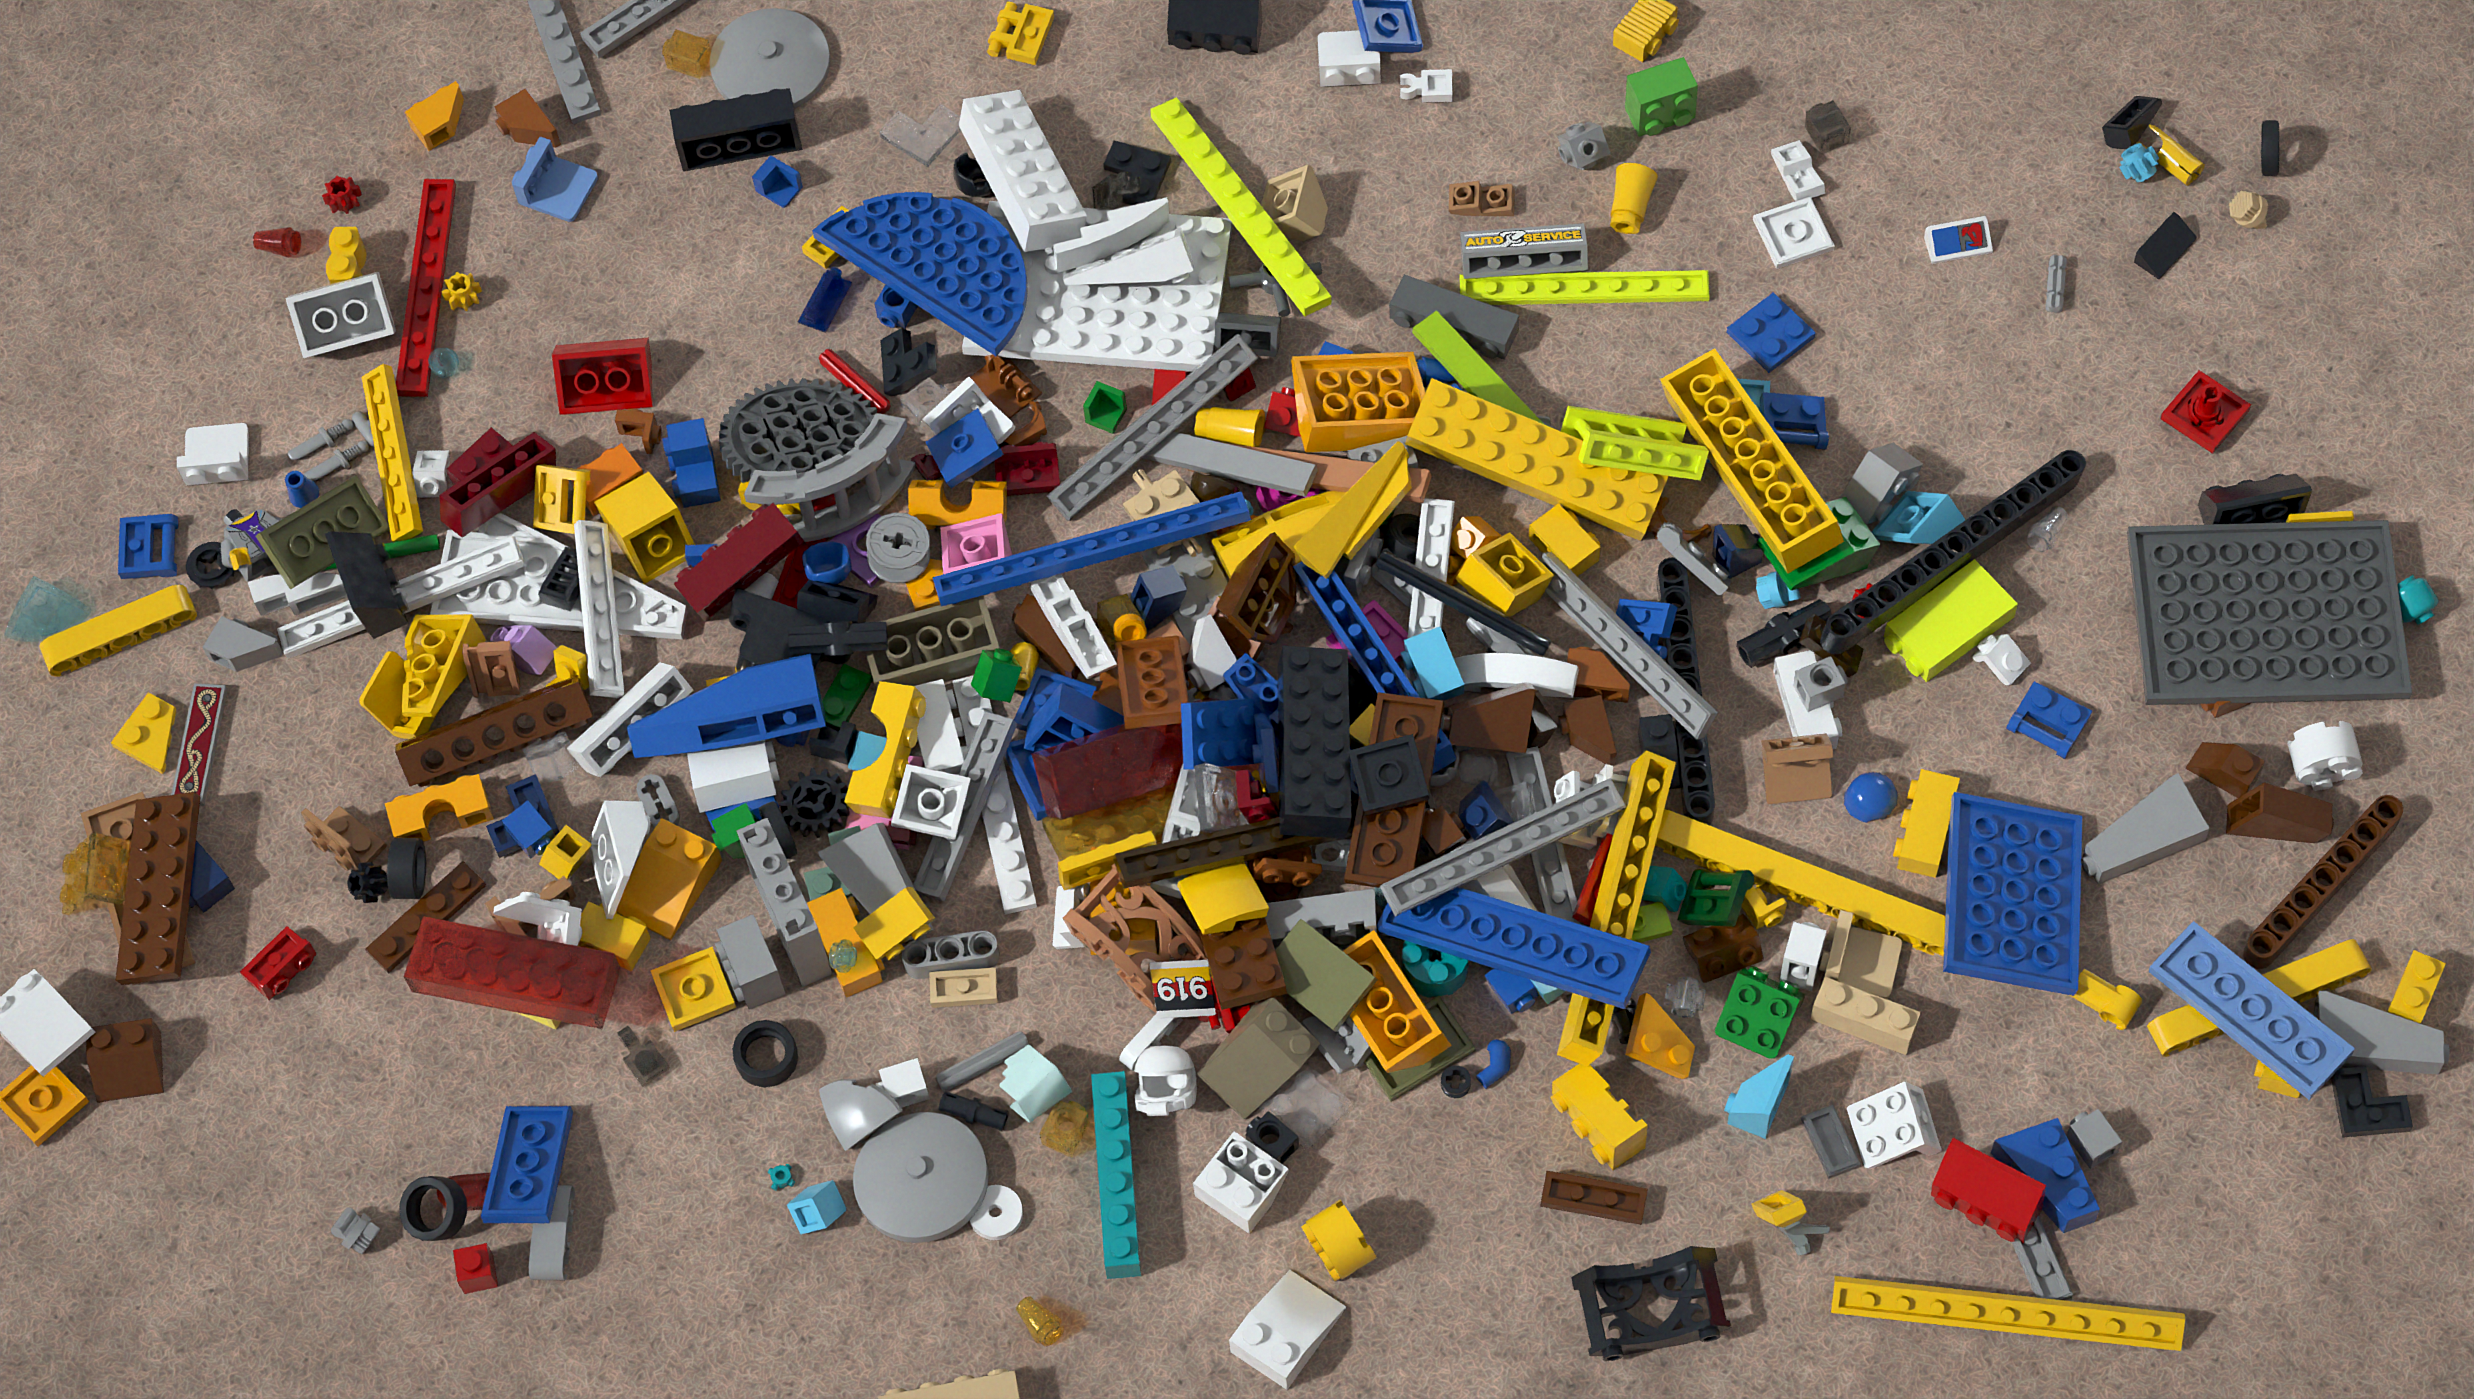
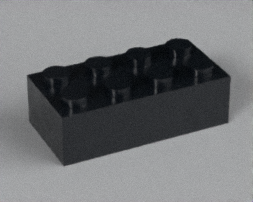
M790 88L772 89L769 92L753 95L744 94L736 98L712 100L709 103L693 106L684 105L669 110L674 141L683 172L803 150Z

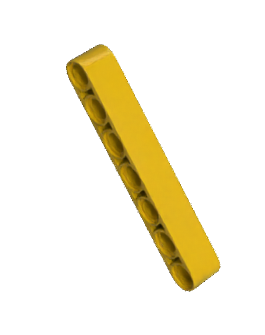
M2350 939L2262 975L2294 1001L2299 1000L2301 1003L2316 997L2319 991L2327 988L2334 990L2351 983L2350 979L2357 976L2363 978L2372 971V968L2357 941ZM2189 1004L2163 1014L2147 1025L2163 1057H2168V1053L2178 1049L2180 1052L2200 1044L2199 1040L2206 1037L2213 1039L2225 1034V1032Z

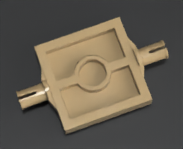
M1140 469L1138 470L1139 475L1135 472L1132 478L1142 490L1123 503V507L1133 521H1137L1200 502L1176 470H1173L1158 481L1151 482L1145 471ZM1193 537L1153 548L1158 555L1171 547L1181 544L1184 545L1191 557H1196V552L1198 555L1202 552V547L1199 546Z

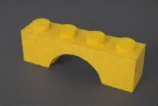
M879 681L871 712L885 725L887 741L882 754L873 764L852 773L844 802L857 814L888 819L892 817L906 764H909L910 751L917 742L919 720L926 711V698L915 686Z

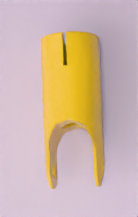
M2149 124V127L2161 137L2163 142L2161 150L2156 153L2159 157L2157 162L2182 183L2189 186L2199 177L2198 174L2201 175L2205 164L2160 128Z

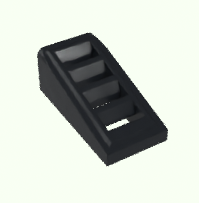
M2135 96L2102 127L2106 145L2110 148L2126 150L2137 144L2161 107V98Z
M565 546L544 580L538 595L542 603L571 612L580 593L578 564L569 562L570 557L577 559V551ZM565 567L576 570L577 573L573 574L564 571ZM563 577L572 581L567 583L560 581V578ZM556 587H560L566 590L565 592H560L555 589Z

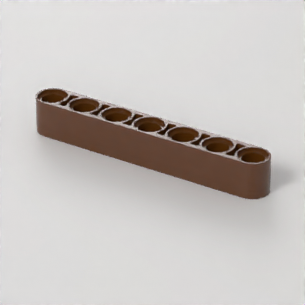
M2393 795L2378 797L2252 932L2243 952V957L2247 964L2254 969H2264L2271 965L2394 832L2404 809L2402 802ZM2379 812H2387L2392 818H2384ZM2358 834H2366L2372 840L2365 841ZM2345 856L2351 863H2343L2337 857ZM2316 879H2325L2330 885H2321ZM2296 901H2303L2310 908H2301L2296 904ZM2274 924H2283L2289 930L2281 931L2277 929ZM2261 946L2265 948L2268 953L2260 954L2256 952L2253 947Z

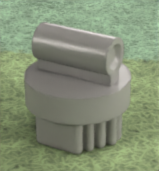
M346 1208L331 1228V1233L335 1237L342 1238L341 1245L348 1250L353 1248L355 1251L363 1254L379 1233L380 1228L370 1222L372 1218L365 1213L360 1217L352 1208Z

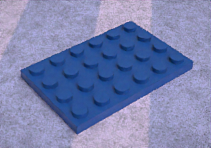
M1958 792L1953 793L1949 821L1943 972L2072 996L2076 994L2079 977L2082 816Z

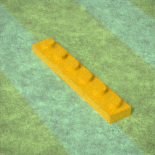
M383 363L362 376V383L392 542L413 538L423 532L393 368Z

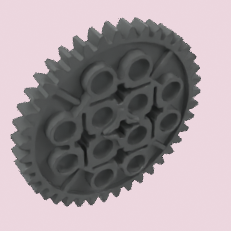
M791 378L788 381V385H784L783 382L778 380L777 387L766 383L765 391L756 387L754 388V395L745 393L744 400H735L736 407L730 406L729 414L723 415L724 422L720 423L719 431L720 453H722V460L726 461L727 469H733V476L741 475L742 483L750 481L754 470H796V473L816 469V464L838 454L843 456L854 448V442L870 425L877 413V408L870 407V400L862 401L861 393L853 396L852 388L842 391V384L832 388L830 381L819 385L818 379H814L811 384H807V380L802 378L800 384H796Z

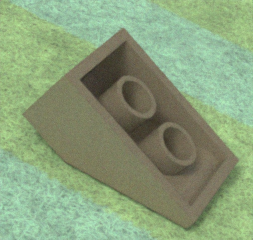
M1275 998L1256 1001L1196 1074L1239 1116L1246 1119L1301 1068L1320 1045V1042Z

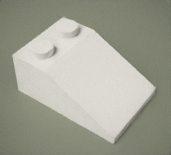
M604 801L589 842L592 844L589 851L606 919H613L636 858L641 853L643 839L650 831V817L645 815L642 801Z
M35 969L20 977L12 988L0 996V1035L43 1077L95 1033L87 1022Z
M1289 1270L1248 1313L1229 1340L1230 1351L1288 1390L1342 1315L1346 1306Z

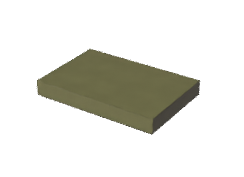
M1301 918L1275 950L1287 994L1335 1032L1339 1030L1378 980Z
M1440 996L1427 1002L1425 1006L1452 1045L1424 1065L1389 1073L1385 1071L1373 1051L1364 1062L1390 1102L1476 1051V1047Z

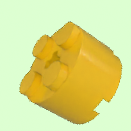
M1341 1200L1336 1201L1306 1220V1224L1301 1226L1308 1241L1323 1261L1324 1266L1334 1281L1340 1278L1343 1280L1377 1258Z

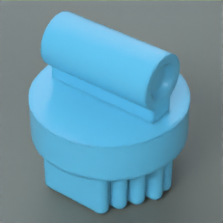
M1777 571L1757 578L1756 589L1759 601L1764 609L1785 607L1788 605V601L1801 599L1799 589L1790 591Z

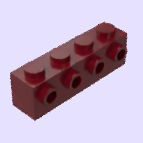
M535 432L522 439L439 495L441 522L463 538L535 489L536 465L556 466V448Z

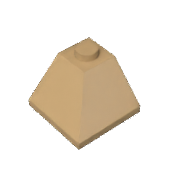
M1308 164L1267 180L1261 206L1284 236L1288 239L1305 241L1321 235L1325 227L1328 207L1313 167Z

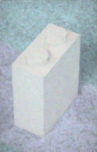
M761 740L687 753L693 791L700 813L777 795L774 782L779 781L780 777L776 761L770 762L776 760L772 741L766 742Z

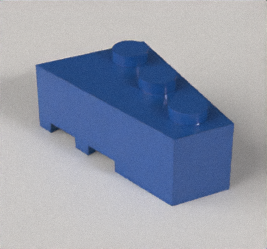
M2058 1118L1994 1140L1991 1154L1996 1160L2046 1185L2042 1210L2063 1233L2096 1221L2100 1208Z

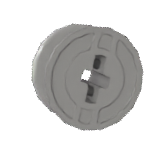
M890 513L877 519L871 525L866 538L867 561L871 571L880 579L890 583H906L919 577L925 571L930 561V536L926 526L917 517L907 513Z

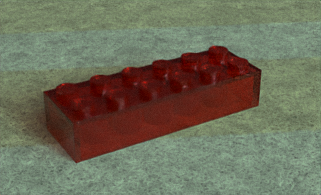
M1206 697L1194 702L1218 701L1221 699ZM1182 723L1125 729V724L1031 753L1047 817L1064 820L1177 783L1183 764ZM1223 767L1208 768V769L1217 770V769H1220V768H1223Z
M423 916L403 977L411 992L603 1029L621 968L615 954L611 952Z

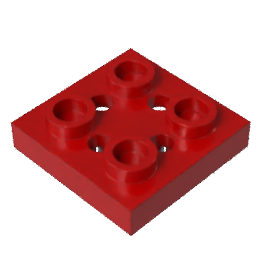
M2198 370L2162 412L2160 419L2213 454L2250 411L2252 404ZM2215 420H2217L2218 423L2222 421V424H2216ZM2192 422H2194V424H2196V425H2198V424L2200 423V426L2195 427V426L2192 424Z

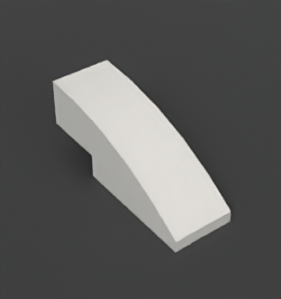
M319 572L291 590L281 574L248 582L254 604L261 616L289 606L296 616L347 598L340 575Z

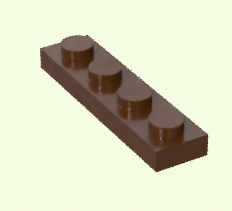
M462 861L365 948L366 952L389 974L486 886L485 881Z

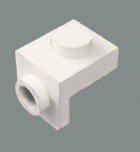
M2008 634L1985 637L1977 646L1979 650L1972 656L1975 662L1984 661L2005 685H2011L2031 664Z

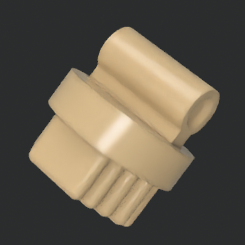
M2237 192L2232 202L2229 203L2230 216L2245 228L2265 229L2267 227V200L2255 192Z

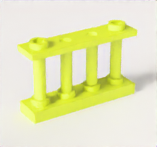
M1568 406L1561 432L1583 440L1578 458L1583 464L1701 481L1709 453L1705 446L1682 443L1687 427L1682 422Z

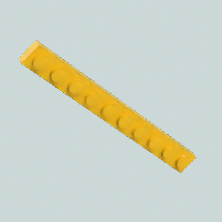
M1842 1276L1834 1277L1831 1313L2176 1351H2181L2185 1326L2184 1313Z

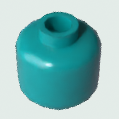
M2412 575L2397 584L2402 622L2409 623L2415 620L2417 625H2420L2435 616L2432 609L2438 605L2439 600L2425 578L2416 579Z

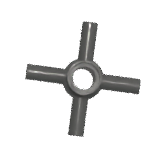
M1263 262L1259 272L1229 276L1230 288L1261 284L1266 293L1274 295L1279 316L1285 317L1291 313L1285 290ZM1320 262L1307 264L1315 275L1322 274Z

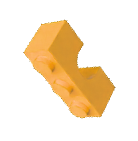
M912 480L908 487L909 515L917 517L926 526L927 530L936 528V525L950 526L1002 513L1005 523L1007 520V482L975 481L971 489L972 500L965 505H955L944 494V480Z
M479 774L473 776L464 775L457 778L454 782L445 785H432L422 792L413 795H400L394 798L393 801L384 803L394 838H421L423 842L431 840L428 828L429 822L434 815L443 811L456 814L462 829L494 820L485 786Z

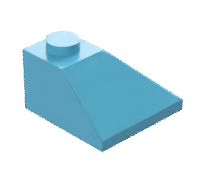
M1907 491L1892 507L1885 519L1880 521L1871 532L1877 540L1932 544L1964 522L1965 518L1948 494Z
M1787 1054L1741 1083L1737 1094L1731 1092L1724 1109L1725 1112L1729 1113L1727 1124L1766 1139L1789 1084L1794 1056Z

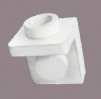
M449 450L417 451L413 478L418 498L439 497L441 493L447 490L446 469L450 463Z

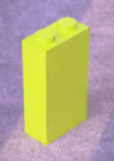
M1974 559L1886 623L1884 642L1892 653H1899L1906 660V666L1914 676L1918 677L1920 675L1928 682L1977 646L1985 637L1993 634L2015 617L2018 603Z

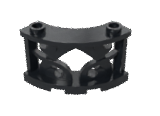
M1689 1246L1678 1252L1652 1259L1653 1266L1651 1267L1643 1266L1641 1269L1635 1270L1634 1263L1609 1266L1594 1265L1572 1276L1573 1289L1579 1290L1590 1339L1589 1356H1603L1604 1361H1615L1628 1354L1684 1345L1698 1340L1701 1342L1714 1341L1721 1337V1332L1732 1328L1730 1320H1726L1714 1263L1718 1261L1715 1248ZM1697 1270L1700 1272L1703 1288L1695 1289ZM1671 1278L1676 1279L1677 1283L1674 1285V1289L1682 1288V1291L1666 1289L1664 1287L1665 1281ZM1651 1283L1654 1290L1663 1298L1674 1301L1678 1300L1669 1317L1658 1328L1639 1321L1627 1312V1310L1633 1308L1639 1302L1643 1292V1284ZM1621 1288H1629L1633 1295L1628 1300L1619 1303L1618 1301L1625 1299L1624 1295L1619 1293V1290ZM1596 1291H1598L1607 1307L1599 1308ZM1705 1297L1710 1318L1695 1322L1692 1320L1693 1314L1696 1312L1703 1313V1308L1699 1304L1690 1303L1691 1299ZM1614 1315L1616 1318L1609 1323L1608 1329L1609 1331L1618 1329L1622 1335L1619 1338L1606 1339L1602 1318ZM1681 1321L1684 1328L1674 1330ZM1632 1331L1639 1334L1642 1337L1632 1338Z

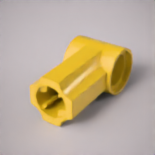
M2086 969L2079 974L2078 991L2074 996L2069 995L2097 1011L2104 1022L2109 1020L2116 1024V1029L2124 1030L2142 1004L2140 995L2131 988L2123 985L2115 987Z

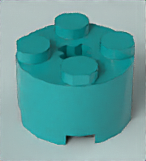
M1406 940L1403 944L1402 970L1418 994L1427 998H1432V996L1441 997L1447 994L1449 996L1462 987L1468 976V960Z

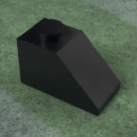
M1666 714L1639 718L1638 737L1641 755L1647 750L1676 762L1669 789L1680 788L1677 742L1672 715Z

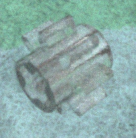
M1678 977L1675 979L1674 985L1667 984L1664 1005L1671 1006L1670 1012L1675 1016L1682 1018L1694 1017L1696 1010L1703 1011L1706 990L1699 989L1700 982L1696 979Z

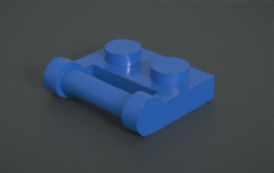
M1762 393L1760 397V412L1782 443L1815 446V449H1827L1829 435L1828 431H1826L1824 397ZM1775 427L1814 430V433L1776 430Z
M159 514L120 518L118 575L121 579L153 576L173 577L177 575L174 553L175 529L179 527L178 516L174 514ZM154 529H162V558L160 562H153Z
M2034 681L2016 712H2014L2009 720L2006 729L2013 733L2018 731L2057 751L2056 755L2066 759L2091 717L2092 710ZM2027 715L2066 735V737L2062 740L2025 721L2024 718Z

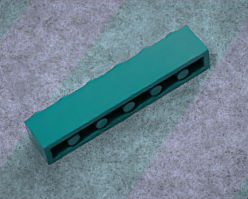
M1125 1071L1091 1074L1107 1279L1141 1276L1126 1075Z

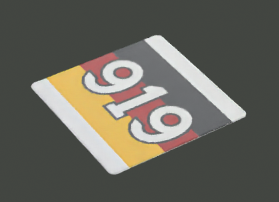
M1207 960L1151 962L1149 964L1158 1018L1213 1016L1216 1014Z

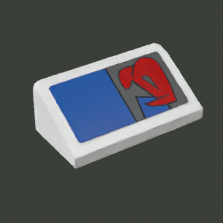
M1986 216L1928 226L1925 230L1924 239L1932 264L1993 252Z

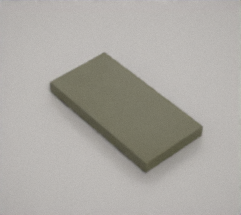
M355 475L256 535V538L291 590L335 563L325 533L330 531L371 533L375 539L390 528L361 481Z

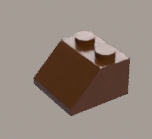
M152 1018L91 1027L95 1033L86 1040V1057L97 1103L164 1093L161 1031Z

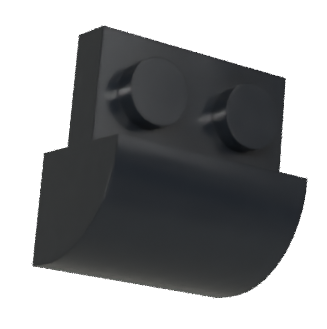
M808 580L798 592L797 609L829 621L864 623L866 618L875 609L878 595L838 584L831 586Z

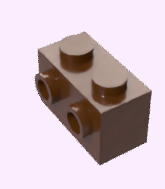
M1441 805L1437 809L1432 808L1425 812L1421 836L1436 858L1450 853L1466 843L1467 839L1470 838L1464 824L1454 811L1448 814Z

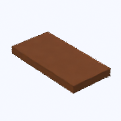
M1179 636L1114 642L1125 729L1182 723L1181 703H1189Z

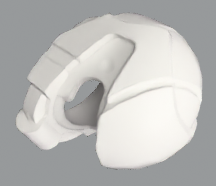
M1153 1046L1145 1049L1138 1058L1134 1072H1139L1140 1081L1135 1094L1136 1111L1145 1112L1147 1116H1167L1169 1112L1188 1109L1195 1104L1197 1080L1195 1067L1189 1054L1175 1046Z

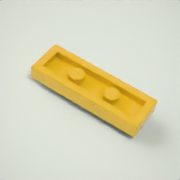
M1152 831L1133 834L1127 839L1112 844H1103L1095 850L1080 855H1071L1065 860L1059 861V881L1063 890L1065 891L1105 877L1113 869L1112 865L1114 864L1113 860L1116 853L1156 845Z

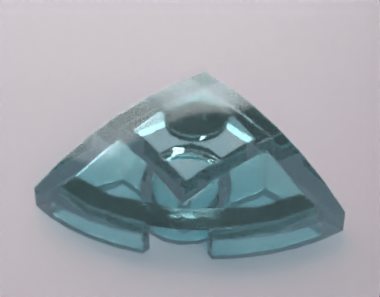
M33 576L11 615L4 636L21 642H42L44 640L43 636L59 633L82 623L92 612V609L59 588Z

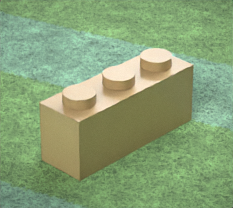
M1825 977L1813 1005L1811 1020L1907 1055L1921 1012Z

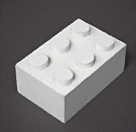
M379 272L297 293L285 298L303 358L392 335L396 332Z

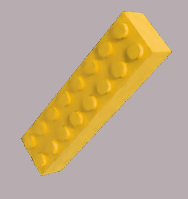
M1715 348L1660 379L1667 401L1680 420L1687 425L1686 428L1696 443L1700 446H1705L1709 450L1708 460L1787 573L1792 572L1844 542L1838 520Z
M1431 378L1405 442L1408 446L1556 506L1559 503L1566 511L1570 510L1575 515L1640 541L1645 535L1668 479L1666 475L1583 464L1578 459L1583 440Z

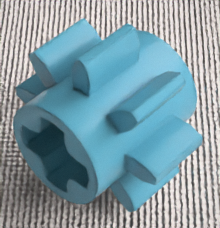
M2141 143L2127 148L2121 154L2123 160L2120 161L2121 166L2119 168L2126 180L2133 177L2136 182H2142L2156 173L2155 165L2158 164L2157 160L2159 157L2152 146L2146 149Z

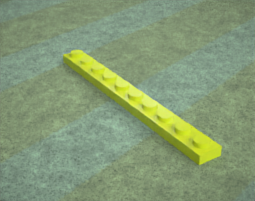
M1176 97L1151 108V118L1301 313L1307 316L1331 305L1332 296L1179 99Z

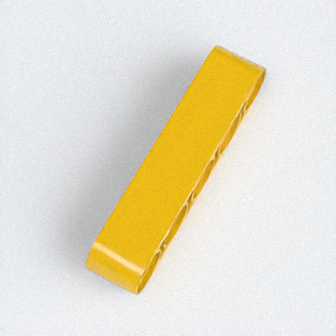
M180 584L172 585L49 636L40 643L39 647L50 675L60 677L64 671L70 669L72 672L91 664L93 659L98 657L103 659L122 651L121 648L129 644L134 646L151 639V635L170 631L181 626V623L186 620L194 621L197 617V612L187 588Z

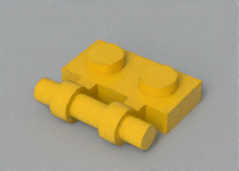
M1006 2L1004 9L1000 10L998 14L996 30L991 32L988 39L990 45L987 53L992 57H997L1001 48H1007V59L1036 65L1054 20V10L1025 3L1022 13L1016 12L1017 5L1015 3ZM1016 26L1013 35L1007 34L1009 27Z

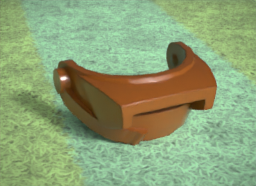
M1032 400L1029 402L1030 407L1035 413L1031 422L1011 433L999 444L1000 447L1005 445H1033L1037 443L1041 435H1047L1045 421L1040 412L1042 408L1038 401L1034 402Z
M1666 496L1659 498L1648 525L1647 531L1652 532L1655 540L1658 539L1656 536L1661 524L1663 525L1664 522H1668L1662 514V510L1669 502V498ZM1708 523L1697 530H1682L1683 539L1688 543L1690 541L1698 543L1703 537L1708 538L1712 532L1711 525Z

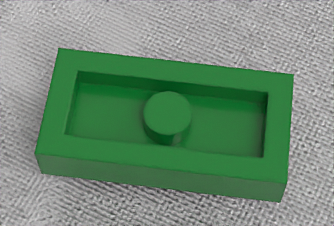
M843 664L822 700L826 726L840 730L843 721L849 722L873 681L871 675Z

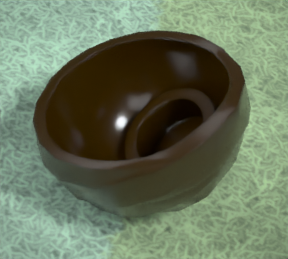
M1194 471L1191 477V491L1200 503L1240 491L1238 487L1231 483Z

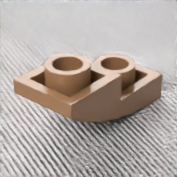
M1480 181L1449 184L1450 214L1460 216H1514L1515 189L1512 184L1482 187Z

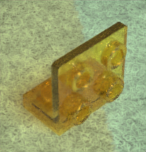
M93 832L83 842H80L73 851L66 854L62 864V871L65 873V884L62 886L59 896L60 902L63 903L62 914L70 915L88 898L117 905L125 901L129 840Z

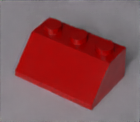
M649 337L555 346L552 352V362L559 415L653 407L652 360Z
M1952 1138L1933 1180L1931 1196L1935 1197V1202L1941 1207L1948 1210L1955 1208L1964 1213L1965 1217L1972 1223L1979 1226L1985 1224L1996 1230V1233L2001 1238L2010 1242H2014L2017 1238L2023 1244L2029 1231L2033 1228L2034 1222L2042 1212L2046 1185Z

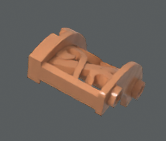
M1113 864V869L1075 910L1071 908L1063 920L1071 934L1088 946L1103 961L1109 956V959L1115 963L1114 966L1120 968L1116 974L1129 987L1134 996L1145 1006L1157 1013L1150 966L1148 964V970L1143 972L1141 970V962L1144 959H1150L1153 962H1169V958H1180L1178 961L1207 960L1198 931L1192 930L1185 920L1147 884L1129 887L1131 892L1129 899H1124L1120 892H1116L1115 901L1120 908L1115 909L1106 898L1110 891L1121 882L1116 866ZM1142 900L1146 901L1151 907H1140ZM1101 904L1106 912L1086 920L1089 914ZM1146 918L1156 920L1159 929V953L1138 952L1128 957L1125 951L1129 945L1130 932L1124 919ZM1112 922H1115L1120 930V938L1117 941L1109 938V932L1117 930L1111 924ZM1171 928L1177 934L1176 936L1172 937ZM1182 943L1188 949L1183 956L1178 953V947Z

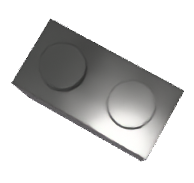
M1219 312L1215 321L1214 352L1219 350L1236 334H1239L1255 355L1276 357L1280 347L1281 317Z

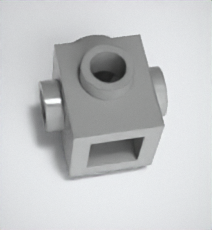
M1590 121L1585 124H1573L1566 128V133L1557 136L1561 145L1558 147V151L1563 162L1575 168H1580V170L1595 166L1597 164L1596 160L1611 154L1601 126Z

